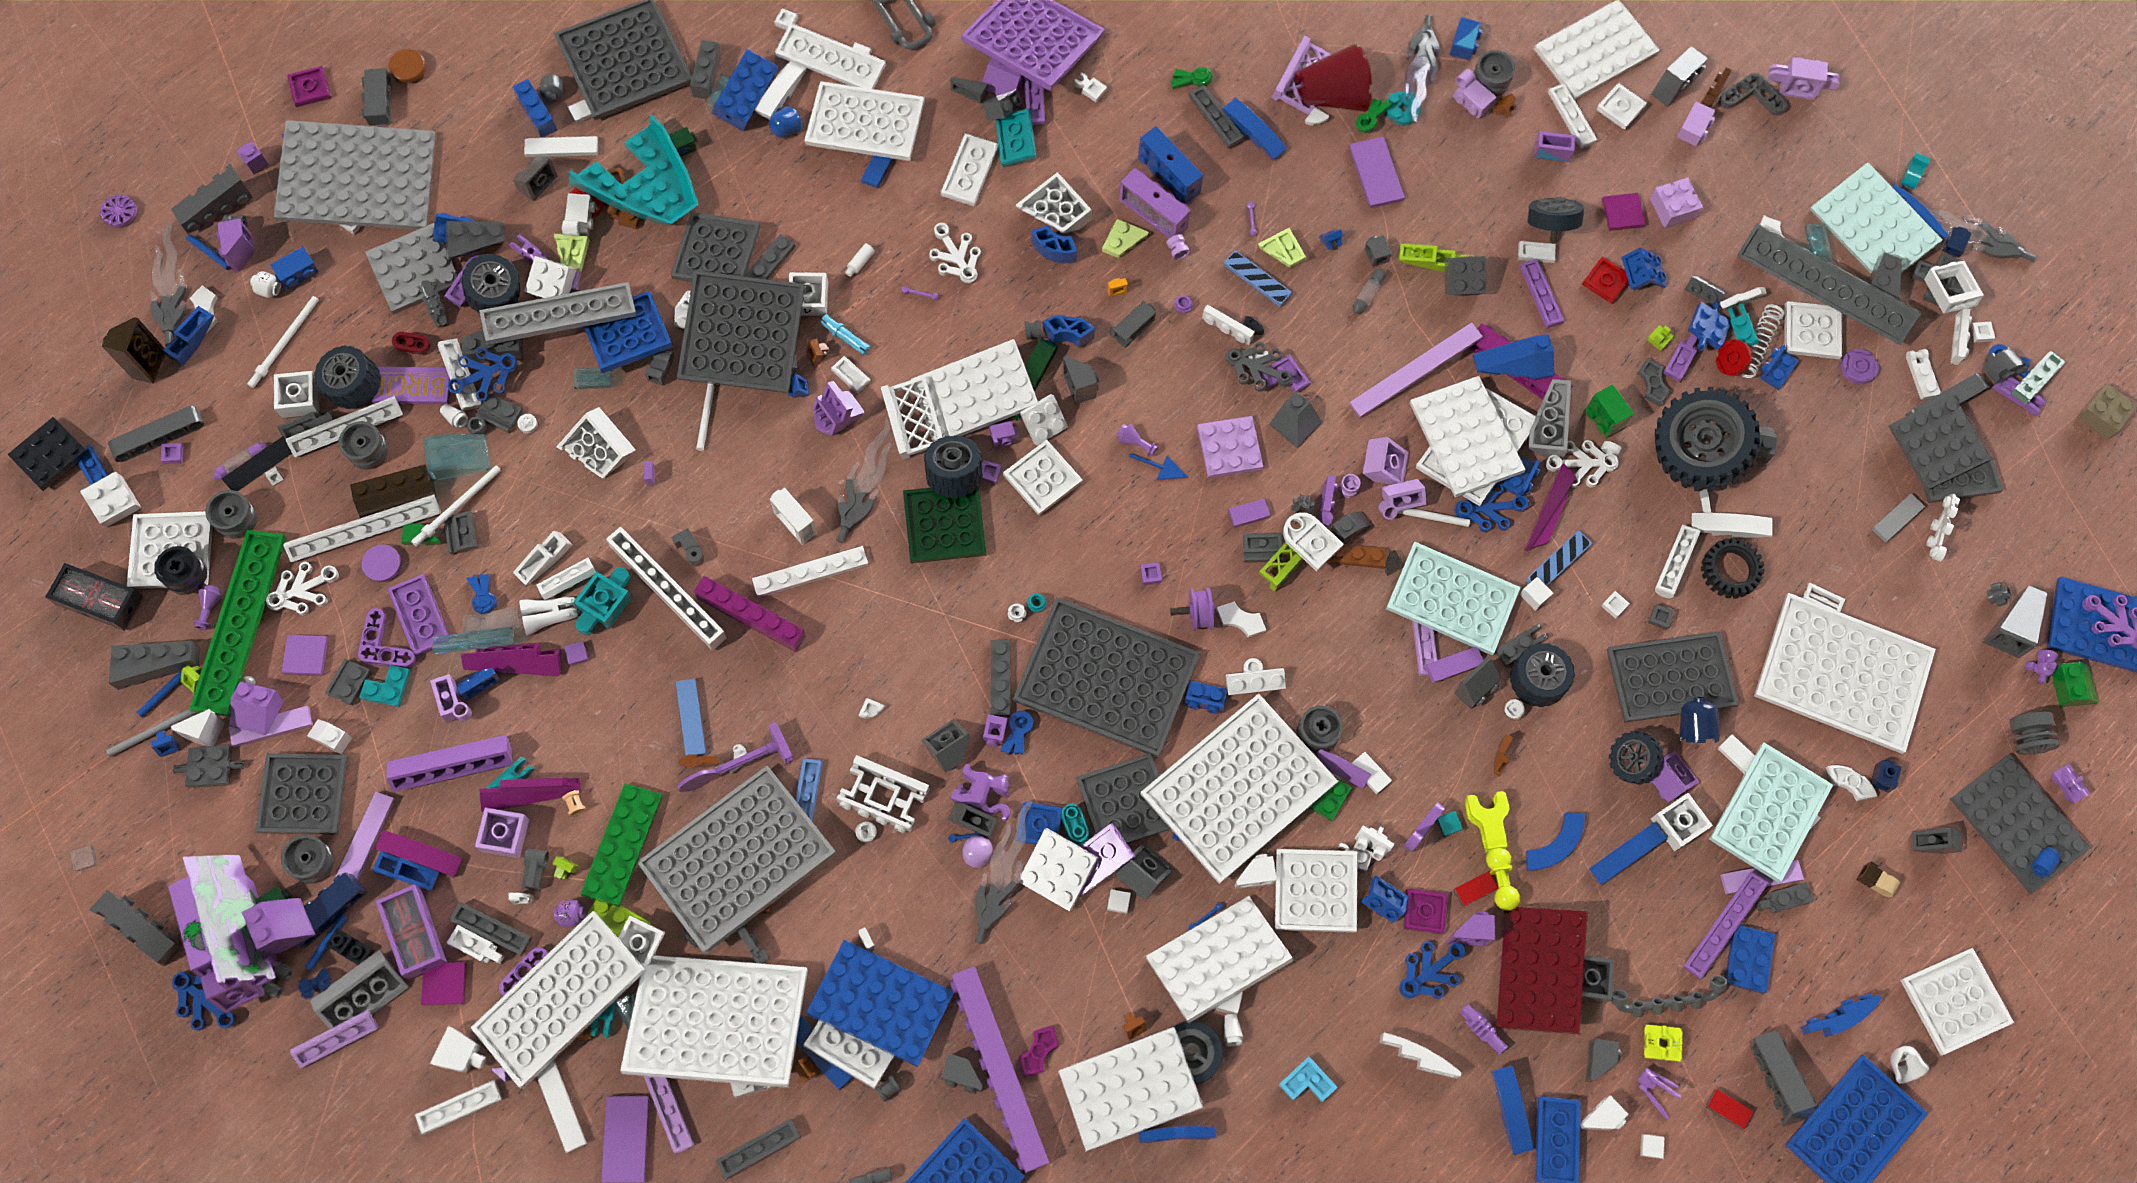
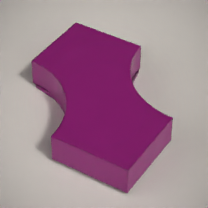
M1054 1026L1035 1030L1032 1047L1026 1053L1019 1056L1024 1077L1043 1073L1045 1057L1051 1050L1059 1047Z

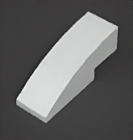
M553 531L541 545L537 544L513 573L525 585H529L552 567L573 544L561 532Z

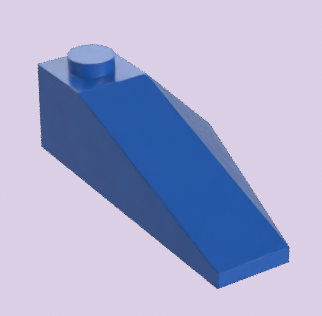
M1549 334L1525 338L1473 354L1477 372L1509 374L1512 377L1524 376L1535 380L1554 376V349Z

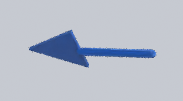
M1129 454L1131 458L1160 468L1161 471L1157 480L1188 478L1168 456H1166L1163 465H1160L1137 455Z

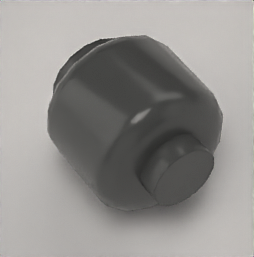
M555 74L543 76L540 80V95L549 101L560 99L563 95L564 86L562 79Z

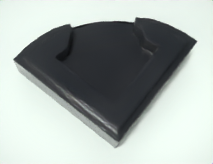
M1245 316V326L1253 330L1254 335H1264L1263 326L1254 320L1253 317Z

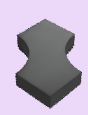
M1647 358L1637 374L1646 385L1644 398L1660 407L1669 394L1670 389L1662 381L1664 367Z

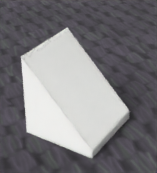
M276 467L265 472L266 477L273 486L283 480Z

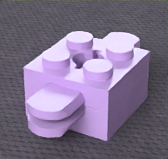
M1793 57L1788 66L1773 64L1769 67L1768 79L1769 81L1780 82V95L1815 100L1821 89L1835 90L1839 87V74L1827 72V62Z

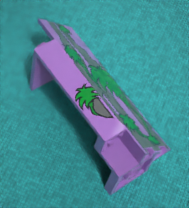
M240 855L183 857L188 877L180 879L168 887L191 971L201 978L206 999L226 1013L265 995L262 984L275 979L272 967L278 965L275 953L256 949L242 915L243 911L258 904L255 899L259 897L255 883L245 875Z

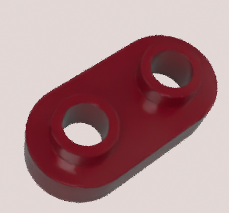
M401 331L392 337L393 346L401 352L423 355L430 349V342L424 335Z

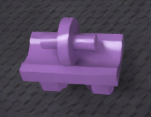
M2069 764L2051 774L2054 783L2059 785L2064 792L2066 800L2072 804L2090 794L2082 783L2083 777H2078Z

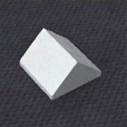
M208 709L172 725L171 728L189 741L210 747L215 745L225 722L224 719Z
M629 916L618 939L646 970L665 932Z

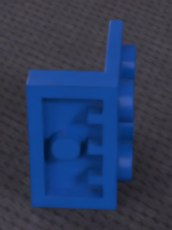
M1640 247L1621 257L1632 290H1637L1649 283L1662 288L1667 287V276L1662 271V261L1659 255Z

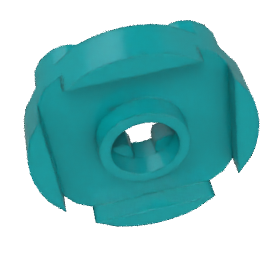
M1405 91L1390 94L1388 102H1391L1393 106L1385 111L1389 120L1391 118L1395 121V124L1400 126L1412 124L1419 117L1421 111V104L1417 99V95L1413 92ZM1405 106L1406 110L1402 111L1399 107Z

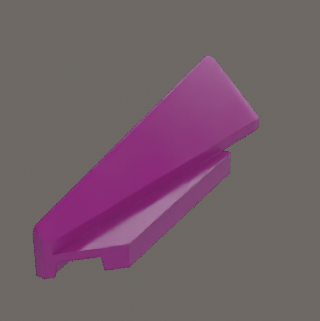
M1563 463L1558 469L1548 491L1525 551L1540 545L1544 546L1550 541L1568 497L1566 492L1576 478Z
M540 643L481 647L476 649L474 653L461 654L464 670L482 671L492 667L495 672L544 676L560 675L561 649L541 651Z
M580 778L500 780V788L479 789L481 811L484 812L485 808L500 810L558 799L572 791H579L581 793Z

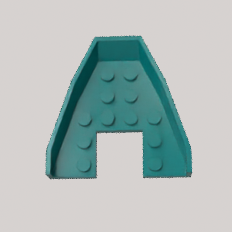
M653 115L649 116V126L625 141V147L646 166L645 169L621 185L598 161L577 175L572 170L569 171L570 185L623 212L656 224H672L699 205L685 165L665 127Z

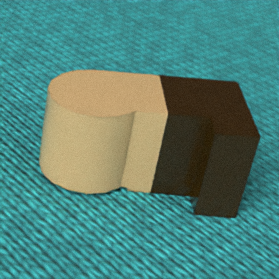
M1872 861L1863 866L1856 879L1879 894L1889 898L1894 896L1900 885V882L1895 877L1879 869L1878 865Z

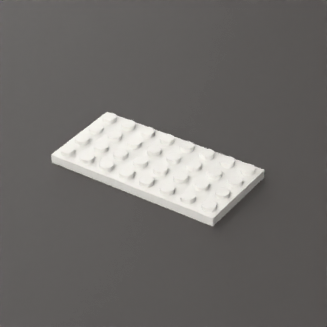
M592 911L482 1016L471 1029L517 1086L523 1089L646 970L599 915Z

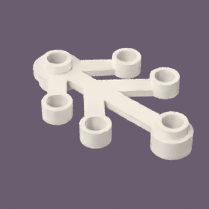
M945 223L937 224L934 228L935 236L943 240L951 254L940 252L938 249H932L929 253L930 259L932 261L940 259L956 263L960 267H950L946 263H941L938 266L939 274L943 276L947 274L960 276V279L965 283L974 282L978 276L975 265L977 259L981 256V250L978 247L971 248L968 265L965 263L964 257L968 245L972 243L971 234H962L961 245L958 251L948 236L949 227ZM936 253L938 256L933 257L932 254ZM944 267V268H947V270H946V271H942L941 268Z
M1590 440L1583 442L1581 446L1582 451L1575 446L1573 441H1568V445L1572 449L1567 448L1566 453H1572L1578 459L1562 460L1557 455H1551L1546 461L1547 469L1553 472L1558 471L1562 463L1568 468L1581 467L1575 474L1576 484L1572 483L1571 488H1576L1579 485L1580 479L1591 467L1599 468L1594 475L1588 476L1586 485L1595 487L1599 481L1598 479L1606 471H1614L1618 466V459L1614 454H1604ZM1585 444H1588L1590 449L1586 448ZM1591 452L1598 459H1591L1585 453ZM1550 463H1554L1556 467L1551 466ZM1589 479H1593L1595 483H1591Z
M1955 494L1945 497L1942 504L1944 510L1939 520L1934 519L1930 527L1931 530L1937 532L1934 536L1930 535L1926 542V546L1931 547L1929 556L1939 562L1944 559L1947 548L1942 546L1944 535H1950L1953 530L1950 518H1954L1958 511L1957 507L1960 499Z
M302 562L299 565V572L295 581L294 574L291 571L286 570L282 572L277 590L267 596L266 604L274 611L281 610L284 607L297 611L302 616L307 615L309 607L305 603L297 604L289 601V599L298 597L315 602L319 607L325 606L328 600L323 594H313L306 591L324 582L332 583L336 581L339 573L333 566H326L322 569L320 576L303 583L306 575L310 574L313 568L308 562ZM305 566H308V569L306 571H303V568ZM334 573L333 577L328 578L329 574ZM290 574V578L285 579V576ZM294 581L291 590L285 592L288 583ZM320 598H323V601L321 603H318V600ZM280 599L277 604H274L275 600ZM305 606V610L300 612V608Z

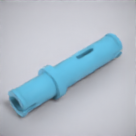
M827 314L823 316L822 319L824 321L821 320L820 324L830 330L833 336H838L863 356L867 354L871 347L844 328L842 323H837Z

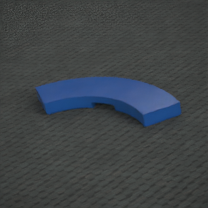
M1564 813L1563 824L1556 839L1543 848L1526 851V871L1549 868L1567 857L1575 848L1582 835L1585 813Z

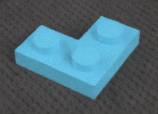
M1309 1056L1279 1084L1292 1101L1308 1087L1323 1102L1337 1088Z

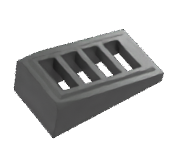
M955 77L950 79V89L978 103L982 104L988 94L987 84Z

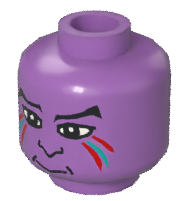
M579 900L561 901L554 909V919L561 927L578 926L586 918V908L582 906Z

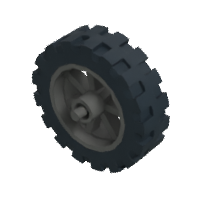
M1640 731L1623 733L1622 737H1618L1615 740L1616 743L1612 744L1610 748L1612 751L1611 754L1609 753V759H1611L1609 764L1614 770L1613 773L1620 780L1642 785L1643 783L1651 782L1652 778L1655 779L1658 776L1657 773L1662 770L1663 766L1661 765L1664 762L1662 755L1664 751L1659 746L1658 740ZM1634 744H1637L1636 752L1631 747ZM1642 745H1644L1647 751L1640 753ZM1646 755H1648V762L1645 761ZM1625 759L1630 760V763L1627 766L1625 764ZM1642 763L1645 764V767L1643 769L1640 768V764ZM1634 764L1636 766V772L1630 771Z

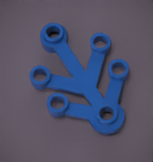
M485 348L477 349V358L496 362L492 366L473 361L467 356H461L458 360L461 367H470L479 370V372L461 380L457 378L451 379L447 385L448 390L453 394H459L462 392L463 387L483 378L480 390L476 393V398L479 401H485L488 397L487 391L493 374L501 370L498 382L494 384L493 389L496 393H503L508 372L515 370L517 367V359L513 354L504 353L499 356L488 352ZM483 350L486 354L484 357H480L478 352ZM463 358L468 360L466 365L461 364ZM509 359L512 363L510 366H506L504 361ZM454 383L459 384V389H452V385ZM501 384L503 386V389L501 391H497L495 388L496 385ZM480 392L485 393L484 399L478 397Z
M1496 483L1481 506L1473 505L1474 503L1467 499V501H1459L1454 511L1459 518H1469L1478 524L1480 531L1484 533L1491 529L1492 524L1489 520H1483L1476 514L1478 512L1485 514L1498 524L1500 530L1505 531L1509 528L1510 521L1507 518H1502L1494 511L1514 509L1517 512H1522L1527 508L1528 500L1525 496L1518 495L1513 501L1492 503L1504 490L1502 484ZM1498 487L1500 492L1495 491L1494 488ZM1516 503H1520L1522 507H1518ZM1461 508H1465L1467 512H1462ZM1501 522H1505L1507 526L1503 527ZM1482 524H1487L1488 528H1484Z
M1424 942L1421 945V952L1423 953L1421 974L1415 978V965L1418 963L1417 955L1411 953L1405 958L1407 974L1406 979L1402 980L1399 985L1401 995L1408 999L1414 998L1418 994L1429 995L1434 999L1442 998L1444 996V989L1442 987L1430 988L1420 985L1425 981L1446 983L1450 987H1456L1460 982L1456 974L1443 975L1436 972L1450 961L1461 959L1465 955L1464 946L1460 943H1453L1448 948V953L1430 966L1431 953L1434 950V946L1431 942ZM1424 945L1430 946L1429 952L1425 951ZM1453 949H1457V950H1458V952H1459V955H1458V956L1453 955V953H1452V950H1453ZM1413 957L1415 959V963H1410L1408 961V958ZM1450 977L1456 979V984L1450 982ZM1406 985L1412 986V992L1406 990ZM1435 989L1440 990V996L1434 994Z
M182 971L173 977L172 986L178 991L176 1014L179 1017L186 1018L191 1014V1008L187 1006V995L189 993L193 996V1020L191 1021V1027L194 1030L201 1031L206 1026V1021L202 1019V1005L217 1017V1024L220 1027L229 1029L235 1025L236 1016L232 1012L224 1013L206 999L204 989L199 990L194 986L202 984L199 976H192L189 972ZM186 979V984L182 986L181 981ZM186 1008V1013L182 1015L181 1010ZM227 1017H230V1018H231L230 1023L226 1024V1023H225L226 1018H227ZM200 1020L201 1025L196 1028V1022Z

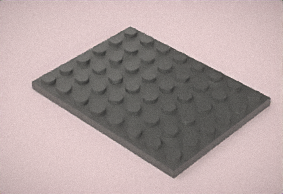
M1056 597L1013 697V702L1159 758L1200 652Z

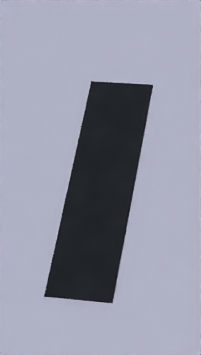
M282 436L223 477L224 483L230 490L238 491L292 454L285 438Z

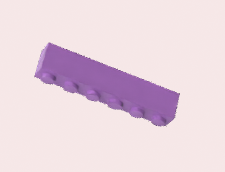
M507 735L389 761L387 762V780L392 791L396 792L512 765V748Z

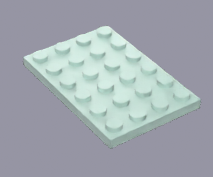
M1869 163L1862 166L1810 208L1870 274L1873 271L1878 256L1884 252L1902 259V273L1942 241L1935 231Z
M1414 542L1386 610L1493 655L1520 587Z
M1762 743L1709 840L1780 883L1833 784L1766 743Z

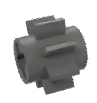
M1300 494L1297 499L1293 498L1291 511L1313 514L1315 501H1310V495Z
M2000 582L1991 584V589L1987 590L1991 604L1996 603L1999 607L2008 604L2007 599L2012 598L2008 585H2002Z

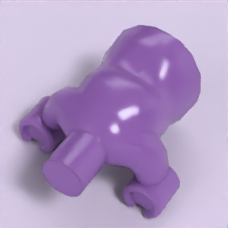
M2038 650L2037 664L2026 662L2025 669L2036 672L2039 675L2038 683L2046 684L2047 677L2056 670L2057 663L2055 662L2058 654L2051 650Z

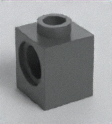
M1384 235L1379 237L1373 236L1366 241L1364 250L1372 267L1389 262L1392 253Z

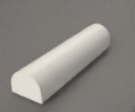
M1682 524L1655 588V592L1664 598L1674 597L1700 535V530Z

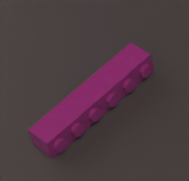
M1481 323L1477 330L1483 337L1480 341L1470 346L1469 349L1474 353L1509 344L1510 342L1506 337L1494 332L1490 326ZM1555 373L1553 377L1536 380L1524 376L1512 377V375L1506 374L1542 400L1552 379L1567 380Z
M703 576L694 590L698 600L794 652H797L806 637L804 629L706 576Z

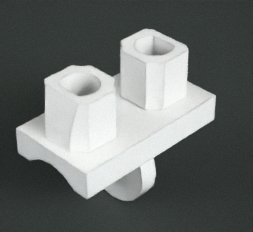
M1362 826L1354 838L1356 839L1355 847L1357 849L1365 851L1367 846L1374 850L1371 856L1378 861L1387 856L1394 843L1387 840L1388 837L1382 834L1384 828L1381 826L1378 830Z

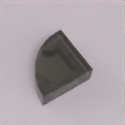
M1395 550L1386 559L1385 572L1387 576L1404 567L1402 560Z

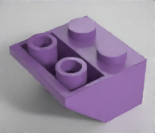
M241 219L218 223L219 230L216 231L217 238L221 243V247H219L220 256L225 258L227 265L231 266L234 272H239L255 253L253 236Z

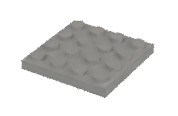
M434 223L365 252L393 314L423 302L422 297L424 294L420 286L423 280L429 281L434 291L441 295L449 290L458 276L452 261H447V252L444 244L433 241Z

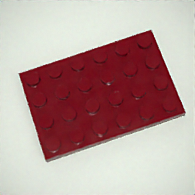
M1516 907L1510 911L1505 910L1497 1028L1580 1035L1588 921L1587 911Z

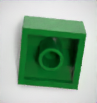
M2077 662L2060 664L2056 667L2052 678L2060 707L2099 703L2090 666Z

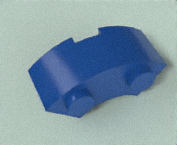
M1049 225L1031 230V242L1042 256L1058 263L1077 262V249L1072 236L1064 237L1057 235L1050 229Z
M1057 315L1043 321V331L1054 344L1068 341L1080 348L1094 339L1095 328L1082 318Z

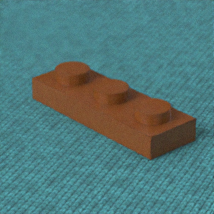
M1344 544L1328 560V563L1384 569L1386 565V548Z

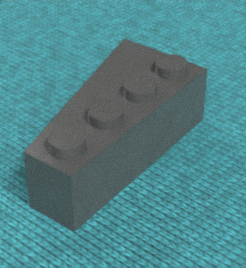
M231 164L225 167L226 171L221 175L217 173L213 176V181L207 186H200L194 196H187L171 208L187 234L198 230L209 222H213L216 218L229 213L232 209L247 203L248 200L253 198Z
M192 641L111 646L109 684L120 690L128 685H137L152 678L158 679L166 674L178 673L188 665L191 668L199 666L200 647Z
M107 890L89 910L94 914L105 917L104 922L118 931L121 930L123 937L132 943L136 942L135 946L156 963L165 966L182 948L177 943L179 938L171 932L165 933L162 930L164 926L155 919L151 921L147 918L149 913L141 907L135 908L133 906L135 902L126 895L121 897Z
M1777 1030L1754 1037L1750 1047L1760 1071H1765L1766 1073L1765 1083L1768 1089L1773 1090L1776 1110L1780 1109L1784 1119H1781L1783 1127L1806 1120L1816 1107V1101L1813 1094L1809 1093L1806 1088L1805 1079L1801 1073L1799 1074L1794 1057L1789 1055L1784 1038L1779 1035Z

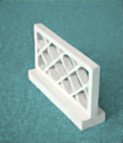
M925 376L889 387L886 385L881 387L898 451L903 460L910 458V455L925 451L932 443L927 441L931 432L937 434L938 438H943ZM923 382L924 388L920 394L913 391L916 384ZM903 389L907 392L904 398L900 399L896 397L895 391ZM910 393L918 396L914 405L906 402ZM921 399L929 403L925 410L917 407ZM904 404L911 407L907 416L900 412ZM915 410L923 413L919 421L911 418ZM926 415L933 418L930 427L922 424ZM908 421L917 424L912 433L905 429ZM920 426L928 430L923 438L915 435ZM913 437L921 441L918 447L911 449L910 443Z

